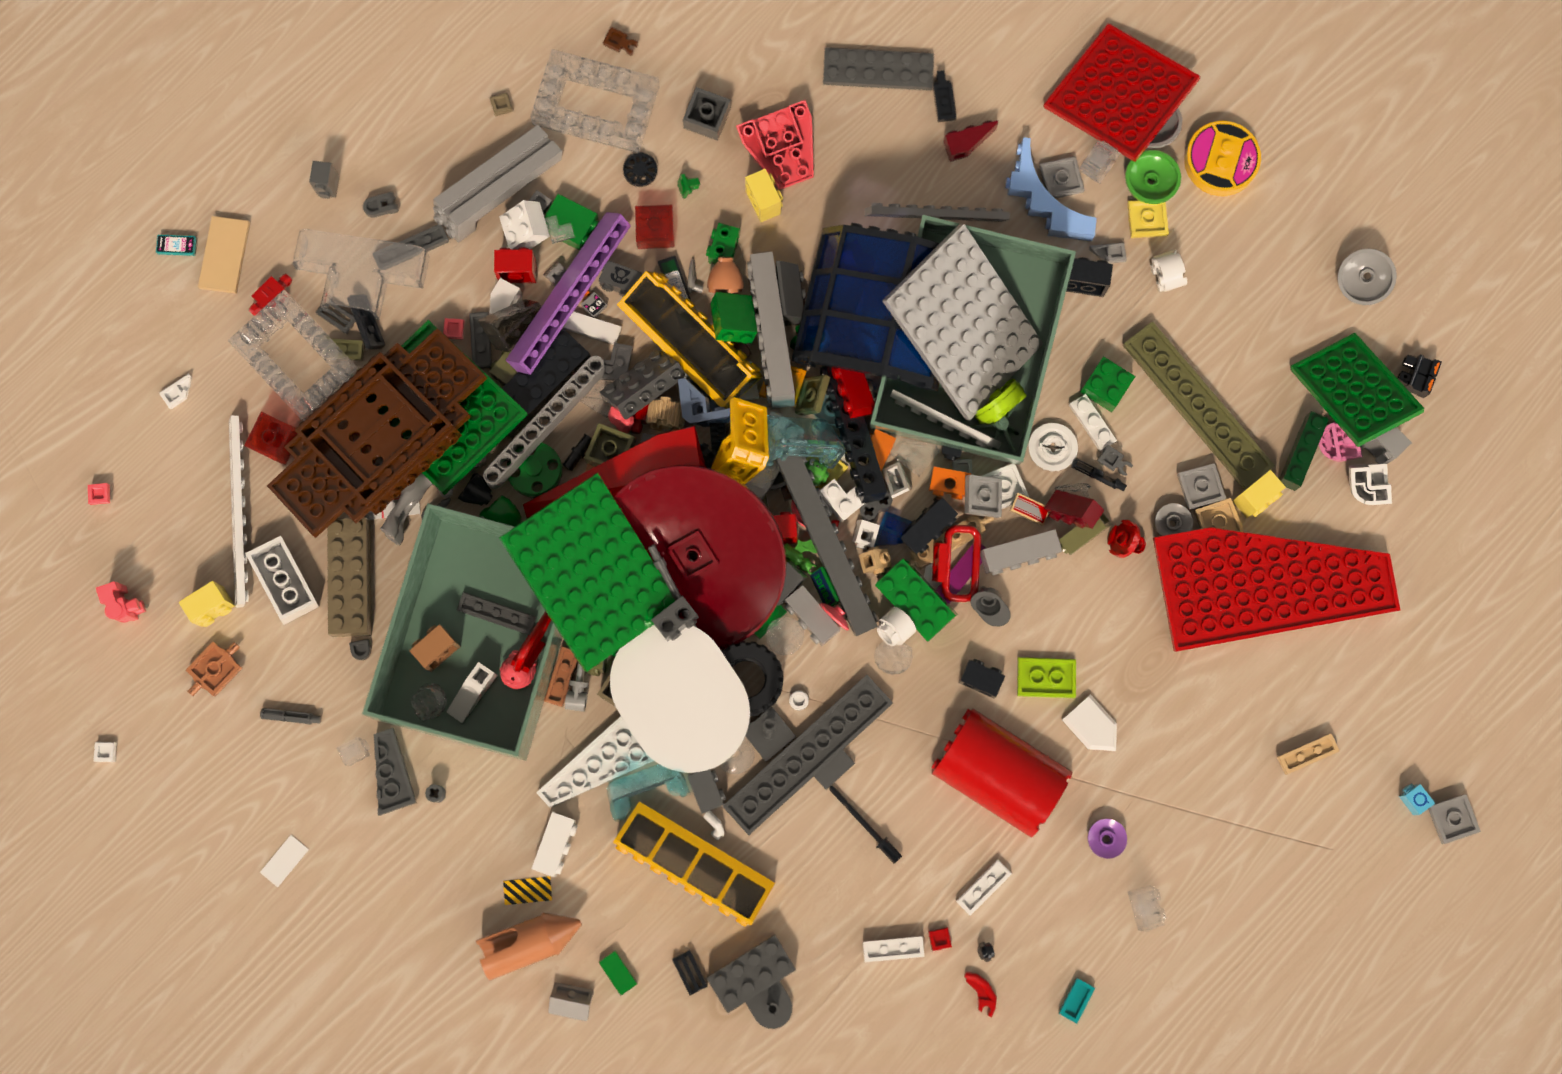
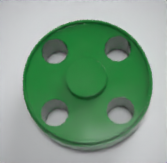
M541 443L536 448V452L530 455L518 467L517 470L521 471L518 477L510 476L508 480L512 487L521 495L536 498L559 485L563 474L562 462L553 448ZM518 447L515 452L520 453L524 448ZM551 463H558V467L555 470L549 469ZM535 485H543L542 490L534 492L533 488Z

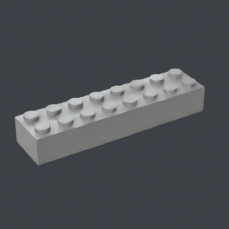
M773 251L750 254V261L747 262V271L750 280L751 296L753 298L759 350H761L764 383L768 385L766 386L767 403H771L772 409L795 406V391Z

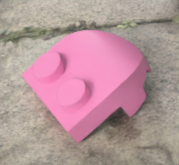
M1331 423L1326 426L1319 442V448L1327 458L1336 462L1363 458L1361 446L1357 447L1338 424Z

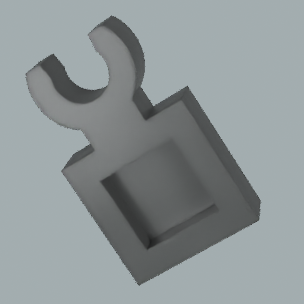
M1110 445L1105 447L1096 460L1111 471H1114L1117 467L1118 472L1124 476H1127V473L1123 471V467L1125 465L1133 467L1132 463L1122 461L1124 455Z

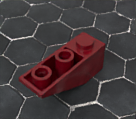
M988 120L979 126L970 125L961 131L953 130L948 132L944 137L943 143L949 161L952 162L968 157L996 131L999 123L998 120L993 122Z

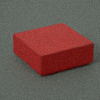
M948 927L928 931L932 951L952 947Z

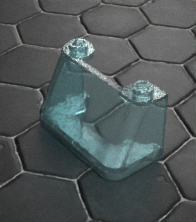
M767 415L769 458L766 465L772 466L774 464L773 460L781 458V461H785L788 456L818 457L819 462L824 463L827 469H833L845 454L844 443L827 420L822 418L810 419Z
M657 764L609 783L607 786V796L614 821L619 822L627 819L626 815L630 812V807L633 806L630 797L665 784L668 792L673 796H681L683 798L691 795L684 773Z

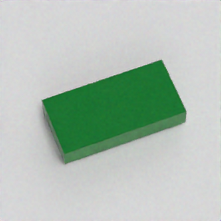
M616 951L598 962L620 996L638 984Z

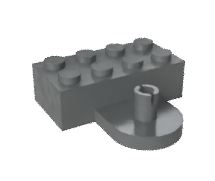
M776 935L771 936L707 977L727 1014L743 1003H746L756 1021L768 1029L782 1027L791 1017L792 1002L780 980L796 969Z

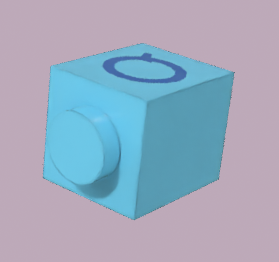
M1409 784L1402 790L1404 793L1399 796L1413 816L1421 815L1435 804L1421 784Z

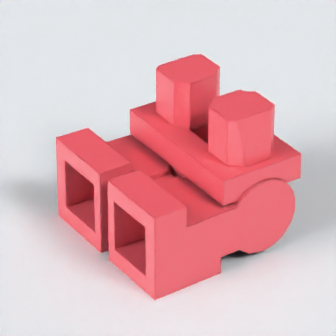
M114 581L96 587L100 603L106 606L105 614L108 618L125 623L130 620H138L137 615L146 612L142 600L138 601L137 598L125 599L124 594L128 593L125 585Z

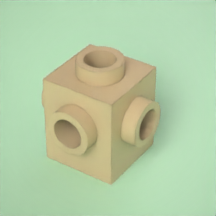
M879 546L869 548L867 552L859 555L863 573L880 575L884 574L886 569L892 567L888 549H879Z

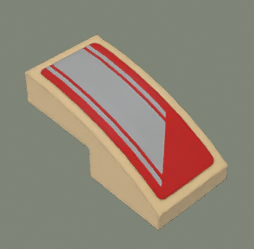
M1016 493L1009 510L1041 526H1044L1049 513L1044 509L1045 505L1020 493Z

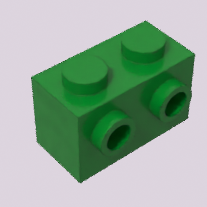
M718 223L717 229L713 228L711 235L713 243L712 246L708 245L706 252L710 264L715 265L718 262V257L734 258L740 237V228Z

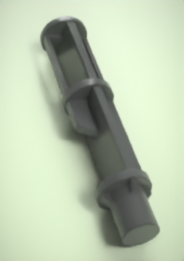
M262 708L260 711L261 719L309 725L321 723V716L313 715V713Z

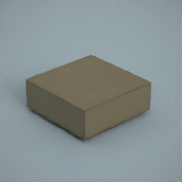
M507 93L489 97L495 117L513 112Z

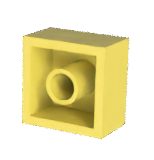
M766 168L745 177V191L760 223L780 215L781 207H783L781 192L779 189H775L773 185L775 184L774 178L771 173L768 174Z
M1270 470L1232 502L1246 518L1251 515L1256 517L1268 508V505L1283 495L1281 491L1286 487Z
M214 581L179 601L190 622L201 627L214 623L215 618L220 615H227L231 612V608L235 606L225 588Z

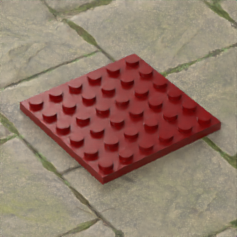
M1108 23L1044 103V108L1136 162L1198 83L1200 75Z

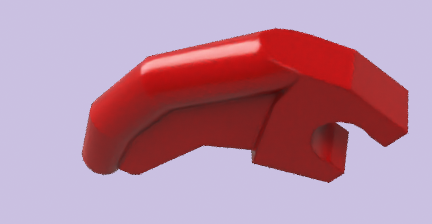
M966 972L964 975L966 982L977 992L978 1010L982 1012L983 1008L988 1006L990 1011L987 1015L992 1017L996 1010L997 1002L995 992L989 982L979 974Z

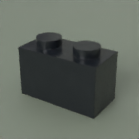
M969 660L959 683L993 699L996 698L1005 675L995 667H991V669L985 667V663L980 660Z

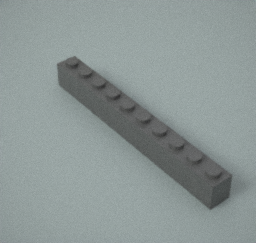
M796 450L776 459L775 461L820 561L836 591L839 603L845 612L854 636H859L878 627L876 624L879 621L874 611L871 612L868 606L871 603L867 594L862 593L860 588L863 586L859 576L855 577L853 569H855L851 558L847 559L844 553L847 551L843 541H839L836 535L839 531L835 523L831 524L830 511L827 505L823 506L821 502L823 498L819 488H815L812 482L815 481L811 470L807 471L805 466L807 460L803 452L799 453Z

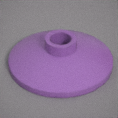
M1101 819L1091 826L1088 832V844L1097 856L1106 859L1115 858L1126 848L1127 833L1119 822L1113 819ZM1104 835L1109 836V842L1103 841Z

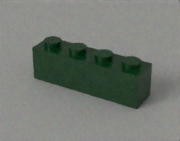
M1313 411L1305 416L1279 478L1285 487L1296 491L1302 486L1329 418Z

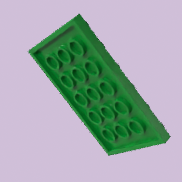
M1356 333L1291 365L1292 373L1357 447L1424 413V407Z

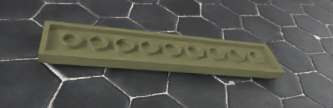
M1153 321L1122 345L1244 490L1275 466Z

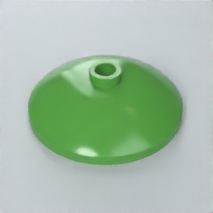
M1149 150L1144 151L1136 162L1130 161L1125 172V182L1129 192L1139 201L1147 204H1161L1170 200L1178 191L1181 184V172L1178 164L1171 156L1161 151ZM1148 180H1152L1153 184H1149Z

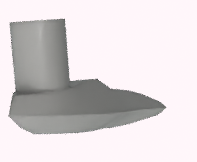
M692 259L689 266L687 290L689 294L692 291L702 293L703 286L695 284V264Z

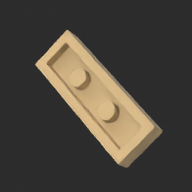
M1328 734L1282 754L1277 759L1285 775H1288L1340 752L1332 734Z

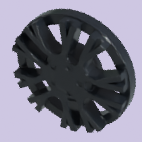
M643 152L633 153L623 165L624 177L633 186H648L657 177L658 168L654 158ZM642 158H647V161L642 162ZM633 159L635 164H630L629 162ZM655 168V171L649 172L648 169ZM627 173H634L630 178H628ZM644 177L646 182L640 183V178Z

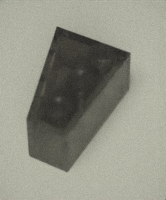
M524 299L479 319L478 322L495 349L509 353L541 309V305L537 301Z

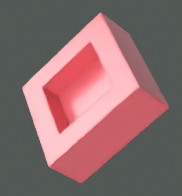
M445 318L443 334L448 339L463 340L464 319Z
M108 483L88 485V504L110 503V485Z

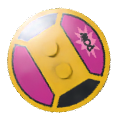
M1215 121L1201 127L1191 138L1184 155V165L1190 180L1202 191L1216 196H1229L1245 189L1256 176L1261 164V151L1255 137L1243 126L1230 121Z

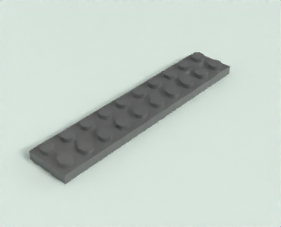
M866 675L722 807L749 836L885 712L893 702Z

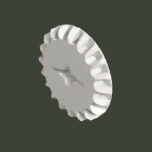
M1047 423L1038 427L1032 433L1028 444L1031 459L1037 466L1050 472L1066 469L1072 464L1078 452V443L1073 432L1066 426L1058 423ZM1051 443L1058 447L1054 452H1051V449L1047 447Z

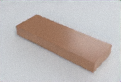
M561 647L544 702L560 707L564 706L566 694L570 687L569 680H572L578 663L568 647Z

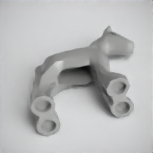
M379 457L374 466H380L383 463V457ZM422 473L413 484L407 486L401 492L397 504L380 528L389 540L399 546L404 540V520L413 507L422 499L427 489L433 485ZM453 488L446 495L440 492L441 496L450 498L453 494Z

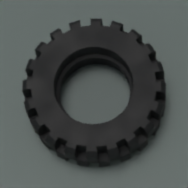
M740 641L736 645L732 643L726 649H722L721 652L731 667L742 661L754 662L760 666L764 672L765 683L758 694L748 697L750 716H758L760 713L769 710L777 702L782 692L784 678L781 663L773 651L768 650L763 644L759 645L753 641Z

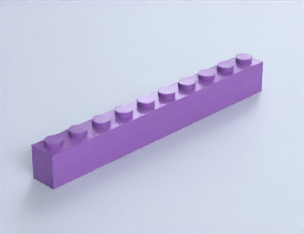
M605 213L506 358V361L517 372L532 374L631 227L621 214Z

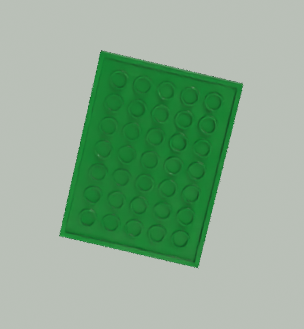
M429 320L426 321L401 346L410 354L437 327ZM467 355L465 356L487 379L460 403L471 416L458 429L462 436L444 452L442 457L436 459L428 470L422 472L444 495L528 415L518 403ZM376 394L369 395L367 402L373 403L377 398ZM382 406L379 409L380 415L388 412V406ZM394 418L390 423L391 427H397L400 424V419ZM406 430L402 438L409 439L412 436V431Z
M598 473L499 537L584 672H588L654 624L651 620L675 602L661 573L656 569L651 557Z

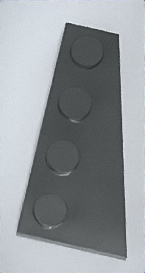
M394 728L374 734L378 816L413 805L417 801Z

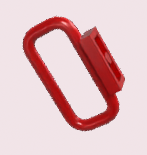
M953 525L946 531L944 543H934L932 581L942 582V593L949 601L970 602L972 596L979 590L981 534L973 526ZM957 532L973 535L971 590L966 595L952 594L949 590L952 536Z
M546 611L531 634L527 636L511 662V665L514 666V671L517 673L521 670L529 673L546 643L540 641L551 622Z

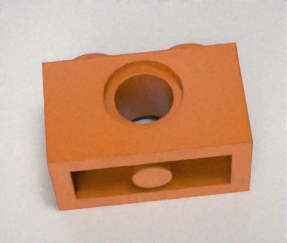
M933 467L929 491H933L932 495L944 496V494H949L953 499L962 500L965 497V476L972 473ZM945 480H953L955 483L954 488H946Z

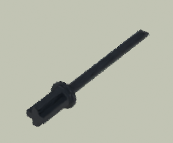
M830 786L829 790L879 843L876 848H879L895 864L902 855L887 840L888 837L883 840L835 787Z

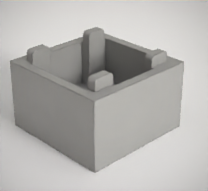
M1396 427L1361 445V447H1365L1376 458L1375 461L1377 463L1388 464L1396 459L1412 442Z

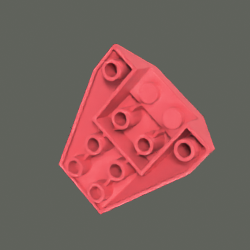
M805 100L755 120L736 125L742 144L762 169L766 168L768 174H772L775 186L779 190L814 177L812 117Z

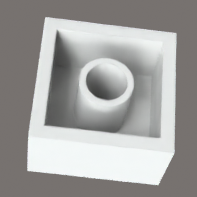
M523 200L499 217L508 248L511 250H518L521 247L532 249L550 237L540 202Z

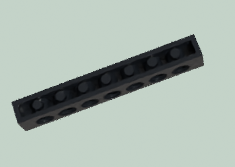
M822 365L820 367V375L830 377L826 395H829L830 409L835 414V426L840 431V443L845 448V460L850 464L851 479L856 484V496L860 498L861 504L883 500L887 490L865 418L860 416L850 419L849 414L843 412L845 411L844 399L838 395V383L832 376V367ZM864 479L870 480L871 483L865 482Z

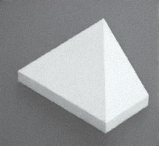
M900 462L882 469L892 498L912 489Z

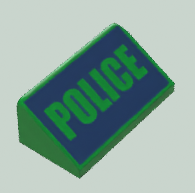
M822 566L814 571L810 577L822 603L835 606L839 603V598L825 568Z

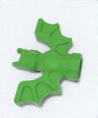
M811 539L806 542L798 540L795 548L788 543L785 544L786 562L792 561L801 570L811 575L812 573L809 570L812 566H817L810 559L804 558L802 554L806 551L817 553Z

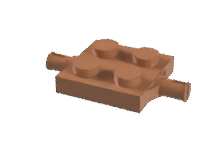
M212 642L185 670L192 676L195 682L187 692L194 696L203 688L216 697L242 669L232 656L240 646L233 642L227 650H224L215 642Z

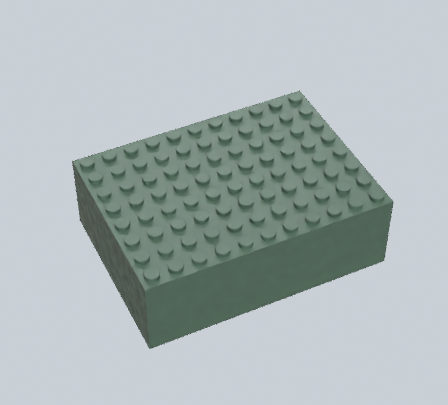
M923 215L917 237L940 244L960 223ZM965 225L1043 342V345L1009 379H1015L1019 382L1027 395L1017 404L1008 418L1009 425L1019 432V435H1016L1007 429L1017 452H1013L1004 432H1000L997 438L998 441L1002 442L1000 448L993 447L990 450L976 444L977 439L970 437L968 440L959 435V430L954 428L952 432L942 427L943 422L938 420L936 424L926 419L928 415L924 413L918 415L910 411L912 407L906 405L904 408L894 403L896 399L890 397L892 391L896 390L970 427L978 425L979 422L975 417L971 420H965L941 384H939L937 392L908 384L905 381L899 380L900 377L897 380L882 377L870 425L871 429L940 446H948L964 452L1019 465L1024 461L1076 251ZM916 245L910 273L933 249ZM897 329L888 365L929 377L930 368L904 331ZM995 427L975 429L992 438L996 432Z
M427 503L363 709V715L381 722L527 761L563 637L551 620L548 629L540 640L546 643L537 659L534 679L531 681V684L524 688L512 689L502 682L499 669L512 651H519L528 635L457 611L462 594L465 592L536 616L537 619L533 629L537 625L545 609L499 539L500 536L514 528L513 526ZM440 624L461 647L433 672H430L419 663L409 650L412 649L411 645L416 640H422L428 635L426 632L431 627ZM479 662L498 676L462 724L448 714L447 710L466 678Z

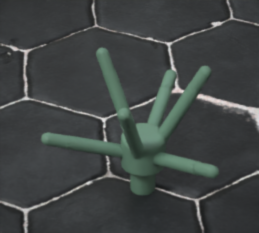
M1016 406L1007 412L1005 417H1002L995 423L971 426L972 429L995 427L996 432L993 438L996 440L999 433L1004 432L1013 452H1017L1007 431L1008 429L1012 433L1019 435V432L1012 428L1008 421Z

